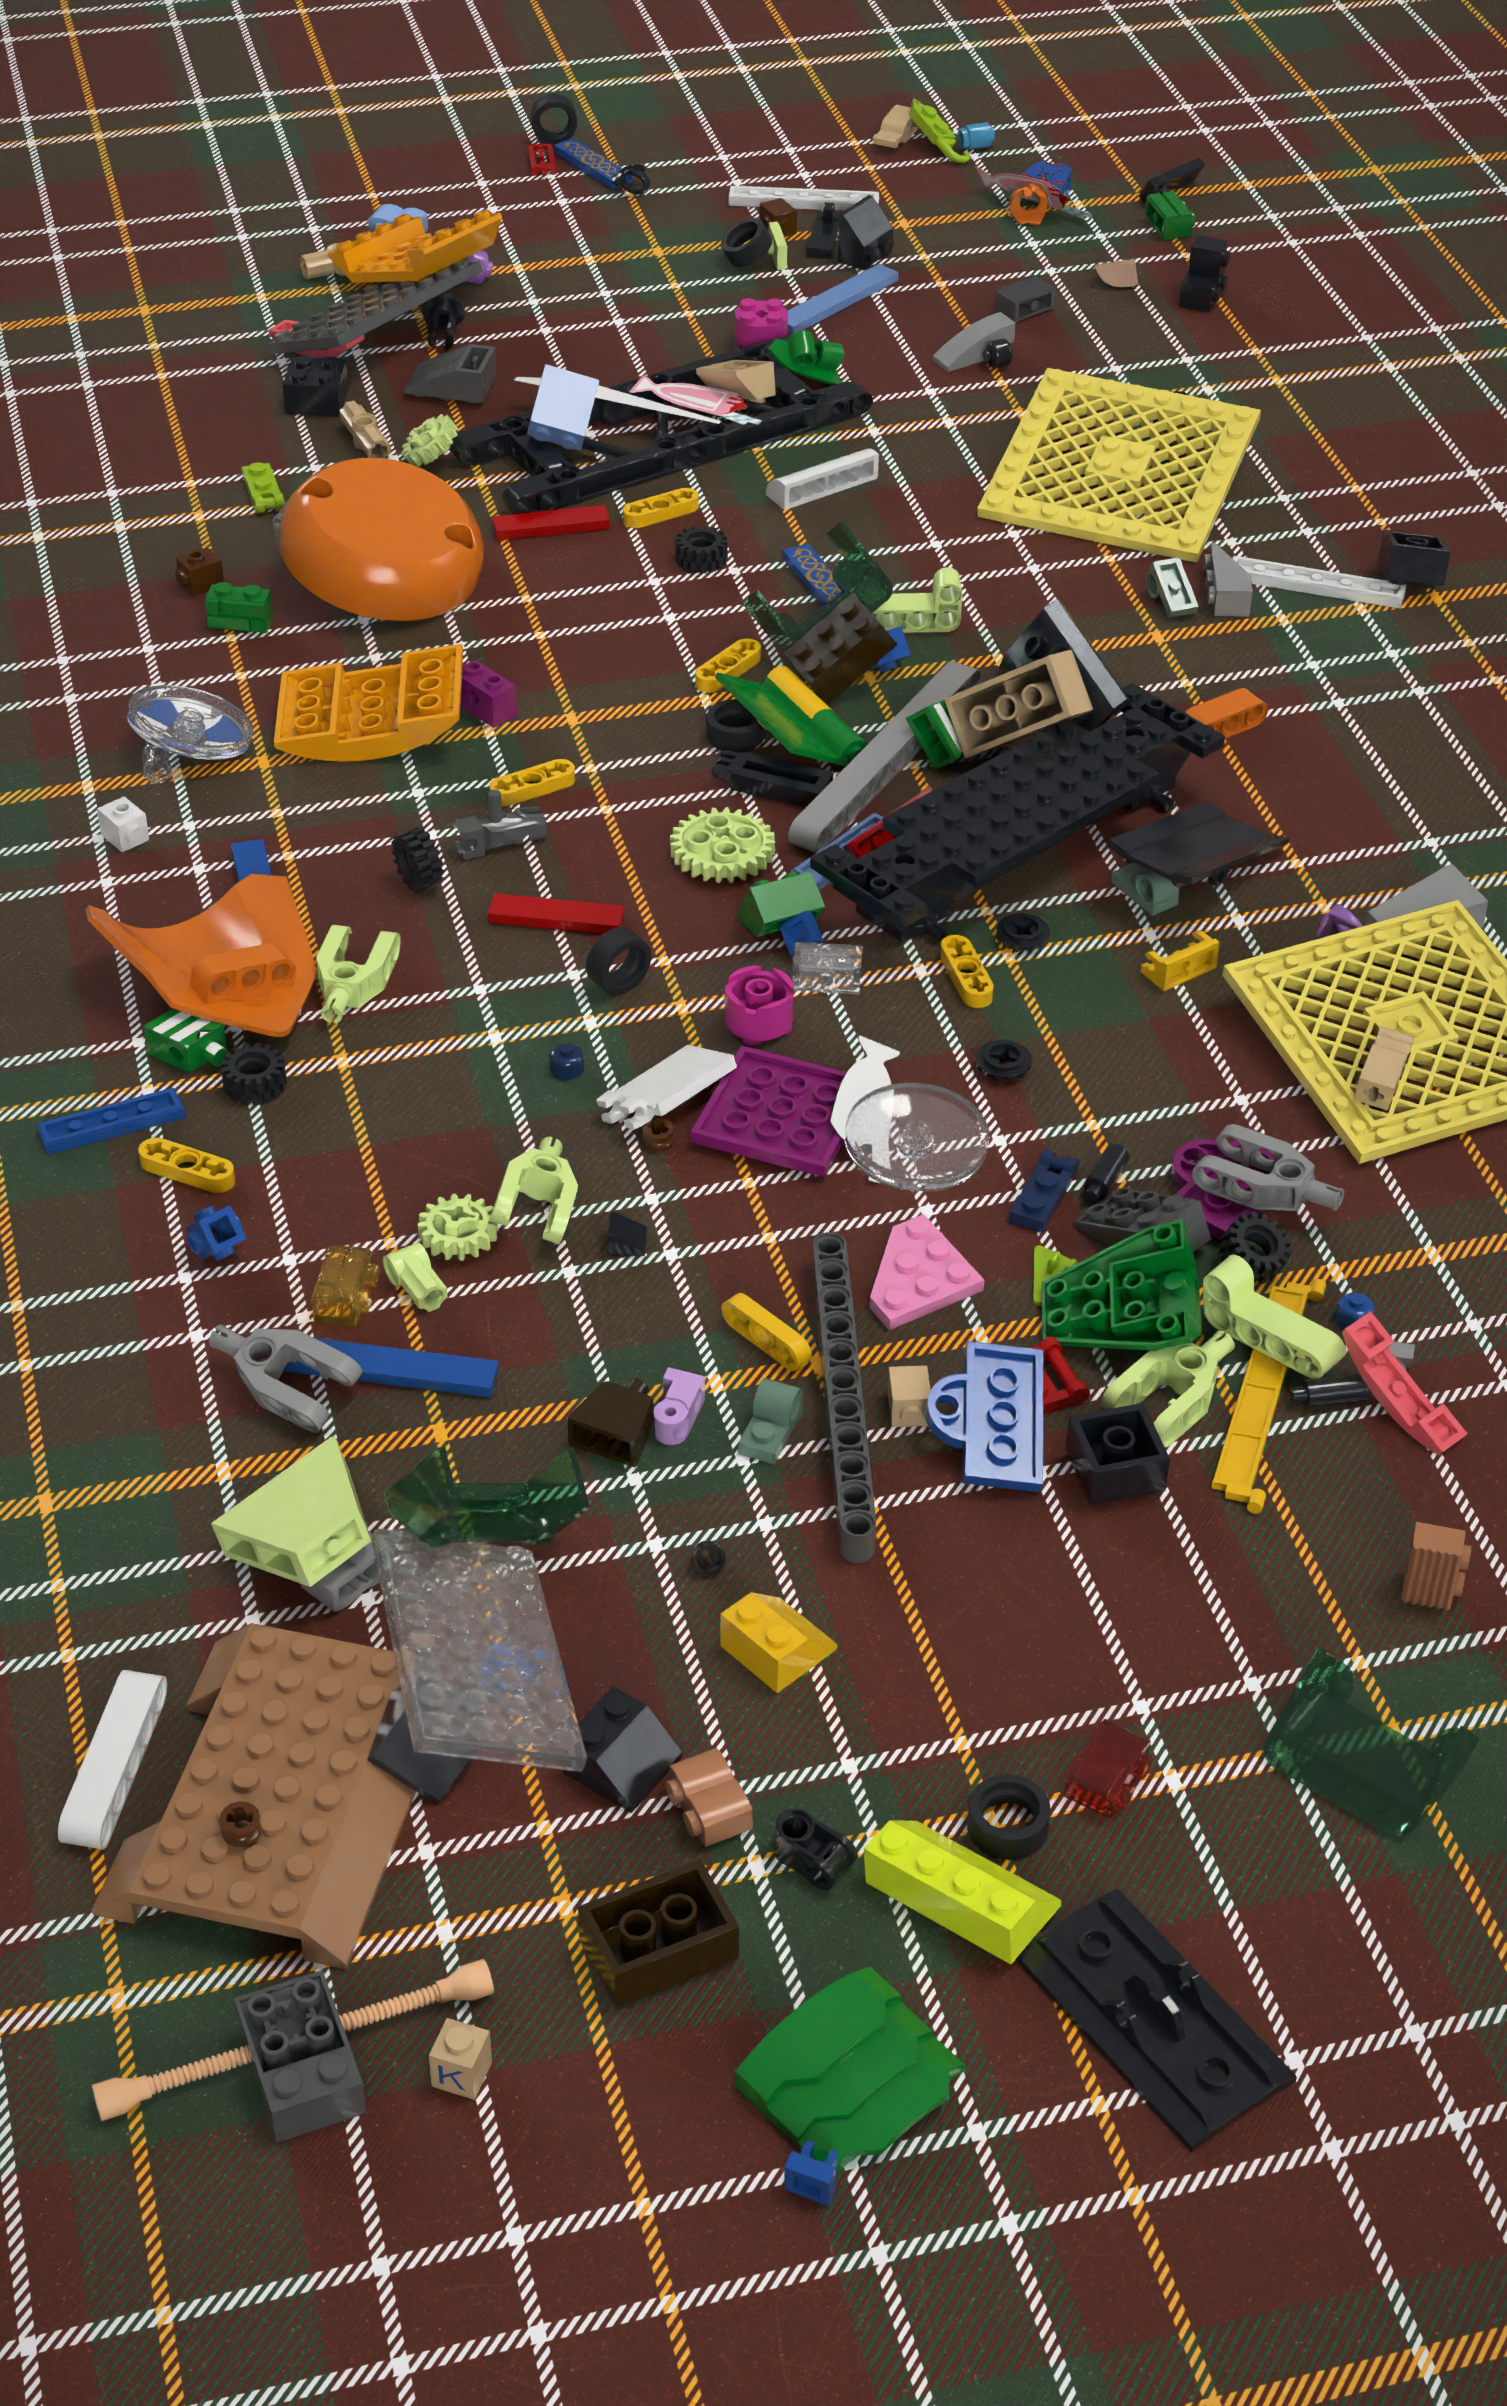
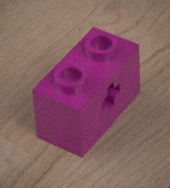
M477 660L468 662L462 666L460 707L495 728L517 716L516 685Z

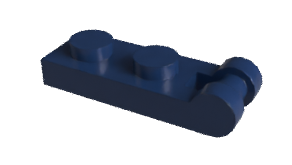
M1044 1149L1038 1165L1010 1211L1009 1223L1043 1233L1074 1180L1080 1160L1071 1156L1065 1159L1056 1156L1055 1151ZM1051 1170L1059 1171L1061 1173L1056 1174L1051 1172Z

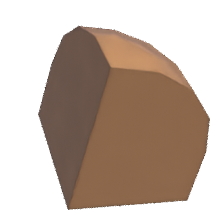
M1135 259L1095 265L1096 273L1100 279L1113 287L1138 285Z

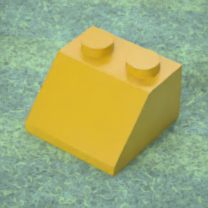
M750 1592L722 1612L720 1616V1646L776 1693H779L837 1650V1644L779 1597Z

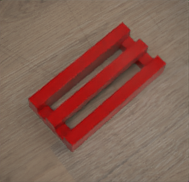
M552 144L527 145L532 176H537V171H541L542 175H547V170H551L552 175H557ZM543 150H547L549 160L547 164H545ZM534 151H537L539 164H536Z

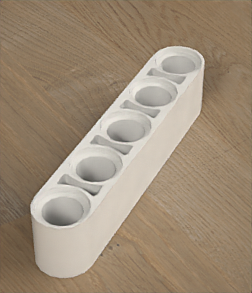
M129 1670L121 1671L62 1811L58 1826L59 1842L103 1850L107 1847L163 1709L167 1694V1679L165 1676Z

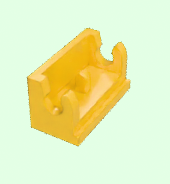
M1197 930L1192 935L1200 942L1189 943L1187 948L1181 951L1177 950L1172 955L1162 958L1155 951L1145 953L1148 960H1151L1153 963L1149 964L1146 962L1142 964L1141 973L1163 991L1169 990L1215 969L1220 942L1217 939H1212L1205 932Z

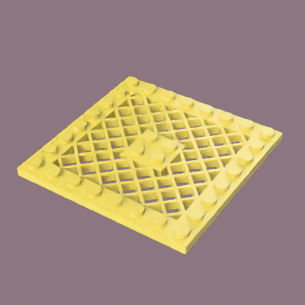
M1047 368L977 508V517L1172 558L1180 557L1181 560L1198 563L1258 425L1261 410L1198 398L1192 395H1183L1166 390L1117 382L1111 379L1107 380L1085 374ZM1078 403V406L1070 408V405ZM1103 408L1106 410V411H1103V412H1100V413H1097V412H1096V411H1098V410H1100V409H1103ZM1086 414H1087V416H1088V417H1086V418L1079 419L1080 416H1083V415H1086ZM1128 414H1131V415H1132L1131 417H1128V418H1125V419L1123 418V416H1125V415H1128ZM1158 419L1159 421L1153 424L1150 423V421ZM1068 420L1071 422V423H1068V424H1065V425H1062V424H1061V423H1063V422H1065V421H1068ZM1111 420H1114V421H1115V422L1110 423V424H1108V425L1105 423V422H1108V421H1111ZM1185 424L1187 427L1177 429L1176 426ZM1138 425L1141 426V428H1139V429H1136V430H1133V429H1132V428L1135 427V426H1138ZM1093 426L1097 427L1096 429L1090 431L1087 429ZM1166 429L1169 431V433L1164 435L1158 433ZM1209 430L1213 431L1212 433H1209L1207 435L1203 433ZM1121 431L1124 432V434H1121V435H1118V436L1115 435V433H1118V432H1121ZM1076 432H1079V433H1080V434H1078V435H1076V436H1073V437H1071V435H1070L1071 433H1076ZM1192 436L1195 437V439L1187 441L1186 439ZM1146 437H1150V438H1151V439L1146 440V441H1144V442L1141 440V439L1146 438ZM1058 438L1062 439L1061 441L1055 443L1052 441ZM1173 441L1178 442V445L1172 447L1168 445L1171 444ZM1088 443L1089 445L1083 448L1079 447L1080 445ZM1200 448H1204V449H1205L1204 451H1201V452H1198V453H1197V451H1196L1197 449H1200ZM1069 449L1072 451L1066 454H1062L1063 451ZM1182 454H1187L1186 457H1183L1181 459L1178 457ZM1051 455L1054 457L1046 461L1044 460V458ZM1165 460L1170 461L1169 463L1163 465L1160 463ZM1077 461L1080 462V464H1077V465H1074V466L1071 465V463H1074V462H1077ZM1194 465L1197 466V468H1195V469H1192V470H1189V469H1188V467H1191V466H1194ZM1059 467H1062L1063 469L1057 472L1053 471L1054 469ZM1177 471L1180 473V474L1175 475V476H1171V475H1170L1171 473H1174V472H1177ZM1042 473L1045 474V476H1042V477H1040V478H1036V477H1035L1036 475H1039V474H1042ZM1159 477L1162 479L1161 481L1155 483L1152 481ZM1068 479L1072 480L1071 482L1063 484L1062 482ZM1185 483H1188L1190 485L1184 488L1180 487V485H1183ZM1096 484L1099 485V487L1094 488V489H1090V488H1089L1090 486H1093V485H1096ZM1050 485H1053V486H1054V488H1051V489H1048V490H1045V489H1044V487H1047V486H1050ZM1168 489H1170V490L1172 491V492L1167 493V494H1164V495H1163V493H1162L1163 491L1168 490ZM1079 490L1081 491L1080 494L1074 496L1071 494ZM1122 490L1126 491V493H1123L1121 495H1118L1116 493ZM1033 491H1035V492L1037 493V494H1034V495H1031V496H1027V495H1026L1027 493H1030V492H1033ZM1151 495L1154 497L1153 499L1145 501L1144 499L1145 497ZM1105 496H1107V497L1109 498V499L1103 500V501H1101V502H1100V500H1099V498H1102V497H1105ZM1059 497H1063V500L1057 502L1053 500ZM1178 501L1181 502V504H1179V505H1177V506H1174V507L1172 506V503H1175V502H1178ZM1088 502L1091 504V505L1086 506V507H1083V508L1081 507L1082 504H1085V503H1088ZM1131 502L1136 503V505L1130 507L1126 506V504ZM1160 507L1163 508L1162 511H1159V512H1157V513H1155V512L1153 511V510L1158 509V508H1160ZM1114 508H1117V509H1118V511L1113 512V513H1109V512H1108V510H1111V509H1114ZM1143 513L1145 514V517H1142L1140 519H1137L1135 517ZM1172 519L1173 521L1172 523L1166 525L1163 523L1164 521Z
M1459 900L1224 965L1222 975L1359 1164L1507 1119V1077L1490 1072L1491 1068L1507 1073V1059L1496 1056L1497 1052L1507 1055V1041L1502 1040V1036L1507 1037V960ZM1431 946L1448 950L1449 953L1431 949ZM1402 954L1420 959V961L1418 962L1408 958L1402 957ZM1425 961L1441 965L1443 969L1427 965ZM1373 962L1378 963V964H1381V965H1385V966H1388V967H1391V968H1390V970H1387V969H1384V968H1380V967L1374 966V965H1373ZM1451 968L1467 974L1466 976H1464L1461 974L1448 971V969ZM1396 969L1414 974V977L1397 973ZM1348 971L1354 974L1361 975V978L1343 974V972ZM1421 976L1438 982L1437 984H1433L1427 981L1420 980L1419 977ZM1367 978H1371L1377 981L1384 982L1385 984L1383 986L1366 980ZM1314 979L1324 981L1332 985L1331 987H1328L1319 983H1315ZM1444 983L1457 988H1461V991H1456L1447 987H1443L1442 985ZM1390 985H1394L1400 988L1407 989L1408 992H1402L1389 987ZM1340 986L1343 988H1347L1355 991V993L1351 994L1342 990H1338L1337 987ZM1286 987L1289 989H1293L1302 992V994L1300 996L1294 993H1290L1284 991V988ZM1466 991H1471L1480 995H1484L1485 997L1483 999L1470 994H1466ZM1361 993H1363V994L1370 995V996H1373V997H1376V998H1379V999H1378V1001H1374V1000H1371V999H1368V998H1365V997H1361L1360 995H1361ZM1309 994L1315 997H1319L1325 999V1002L1323 1003L1317 1000H1313L1307 998V996ZM1437 999H1440L1446 1002H1450L1455 1004V1007L1448 1006L1436 1001ZM1331 1002H1335L1338 1004L1348 1006L1349 1008L1348 1010L1330 1004ZM1460 1007L1470 1008L1479 1011V1013H1471L1460 1009ZM1358 1009L1364 1011L1363 1015L1354 1012V1010ZM1304 1010L1313 1014L1319 1015V1017L1317 1019L1308 1015L1301 1014V1011ZM1484 1013L1502 1018L1503 1020L1501 1022L1485 1017ZM1326 1017L1343 1023L1340 1026L1324 1021ZM1458 1022L1461 1024L1473 1027V1030L1454 1025V1023ZM1348 1025L1365 1029L1366 1032L1363 1033L1347 1027ZM1381 1026L1415 1036L1406 1059L1408 1062L1404 1065L1401 1074L1402 1078L1399 1080L1395 1090L1396 1094L1392 1098L1388 1113L1372 1109L1368 1104L1363 1106L1361 1102L1355 1101L1354 1096L1357 1085L1352 1084L1353 1080L1359 1081L1363 1070L1359 1068V1064L1365 1065L1369 1052H1366L1365 1049H1371ZM1481 1029L1497 1034V1037L1479 1033L1478 1030ZM1319 1033L1336 1038V1041H1330L1317 1036ZM1342 1040L1359 1045L1360 1048L1356 1049L1341 1044ZM1458 1040L1468 1043L1467 1046L1457 1044ZM1476 1045L1492 1051L1490 1054L1477 1049H1473L1472 1046ZM1444 1053L1453 1057L1460 1058L1462 1060L1461 1062H1457L1448 1058H1444L1442 1056ZM1337 1056L1349 1061H1353L1354 1063L1353 1065H1349L1340 1061H1336L1335 1058ZM1467 1061H1470L1479 1065L1486 1066L1485 1070L1474 1066L1467 1065L1466 1063ZM1415 1062L1424 1066L1431 1067L1432 1069L1431 1071H1428L1412 1065ZM1437 1070H1440L1456 1075V1077L1454 1079L1441 1074H1437L1436 1072ZM1463 1077L1479 1082L1480 1085L1476 1086L1460 1080ZM1407 1079H1411L1417 1082L1424 1083L1426 1085L1424 1088L1411 1083H1407L1406 1081ZM1431 1086L1450 1091V1093L1446 1095L1430 1089ZM1401 1095H1404L1416 1100H1420L1419 1104H1416L1400 1099Z

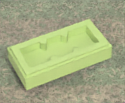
M769 222L772 245L767 253L772 255L777 270H786L787 244L778 222Z

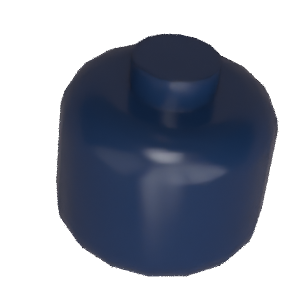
M565 1043L557 1045L550 1052V1072L554 1077L562 1080H572L578 1078L584 1072V1053L580 1047Z

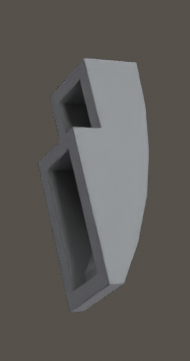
M1002 312L987 316L971 324L950 339L933 355V361L947 372L985 361L983 352L988 342L998 339H1006L1009 343L1014 342L1016 323Z

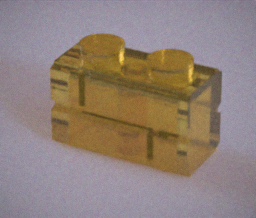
M332 1244L328 1247L311 1298L313 1320L316 1323L333 1325L336 1322L339 1326L356 1327L361 1313H368L371 1303L369 1287H376L379 1277L378 1264H373L372 1251L369 1248L352 1247V1249H349L347 1246Z

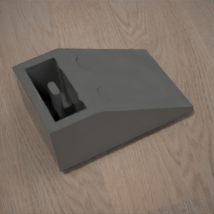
M468 344L420 362L406 384L404 393L413 394L416 397L429 396L438 397L442 400H463L471 404L483 403L497 377L496 347Z
M1130 1187L1115 1190L1110 1198L1101 1204L1089 1207L1086 1210V1214L1074 1221L1075 1227L1105 1248L1147 1227L1181 1219L1186 1224L1193 1252L1211 1240L1200 1200L1183 1198L1182 1195H1162L1156 1191H1136Z
M323 1970L233 1998L262 2102L276 2143L366 2114L363 2082Z

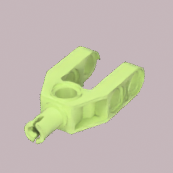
M332 925L316 957L318 982L325 1001V1005L321 1009V1016L325 1021L331 1023L333 1015L336 1014L334 1023L340 1022L346 1007L359 1008L385 989L399 956L401 944L399 933L381 931L366 964L358 965L351 961H345L349 933H352L351 928L341 925Z
M546 1137L540 1142L539 1150L531 1148L509 1161L490 1221L508 1226L518 1193L523 1192L533 1199L545 1200L552 1204L542 1239L560 1245L570 1218L578 1184L568 1161L559 1157L563 1148L562 1143L556 1138L552 1147L550 1145L553 1137Z
M1217 1331L1201 1347L1190 1342L1148 1351L1111 1383L1102 1397L1101 1408L1106 1410L1141 1403L1160 1385H1169L1181 1396L1177 1400L1171 1399L1168 1402V1408L1154 1422L1164 1447H1169L1208 1413L1216 1383L1218 1362L1234 1350L1235 1344L1233 1339L1227 1333L1219 1341L1224 1335V1331Z

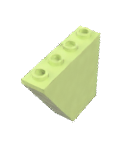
M334 1437L324 1441L211 1523L226 1557L309 1587L313 1586L371 1542L350 1471L339 1444Z

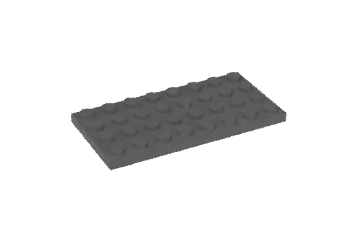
M462 259L418 281L382 282L380 285H370L364 288L365 293H357L346 297L347 302L344 304L343 302L329 306V311L326 313L319 312L311 315V321H302L292 325L293 331L289 332V330L275 334L274 340L265 344L267 352L270 355L341 347L482 272L480 262H468V259Z

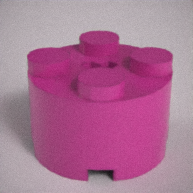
M745 298L740 301V306L735 310V346L738 349L740 346L747 347L788 335V311L783 307V302L780 299L755 301L751 298Z
M748 966L733 972L728 978L724 992V1020L727 1028L734 1035L742 1038L746 1045L756 1046L761 1044L762 1041L772 1040L790 1033L793 1022V982L791 978L783 971L773 968V973L762 971V966Z

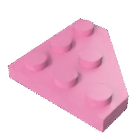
M922 1214L892 1227L870 1295L869 1308L890 1331L984 1291V1279L932 1222Z

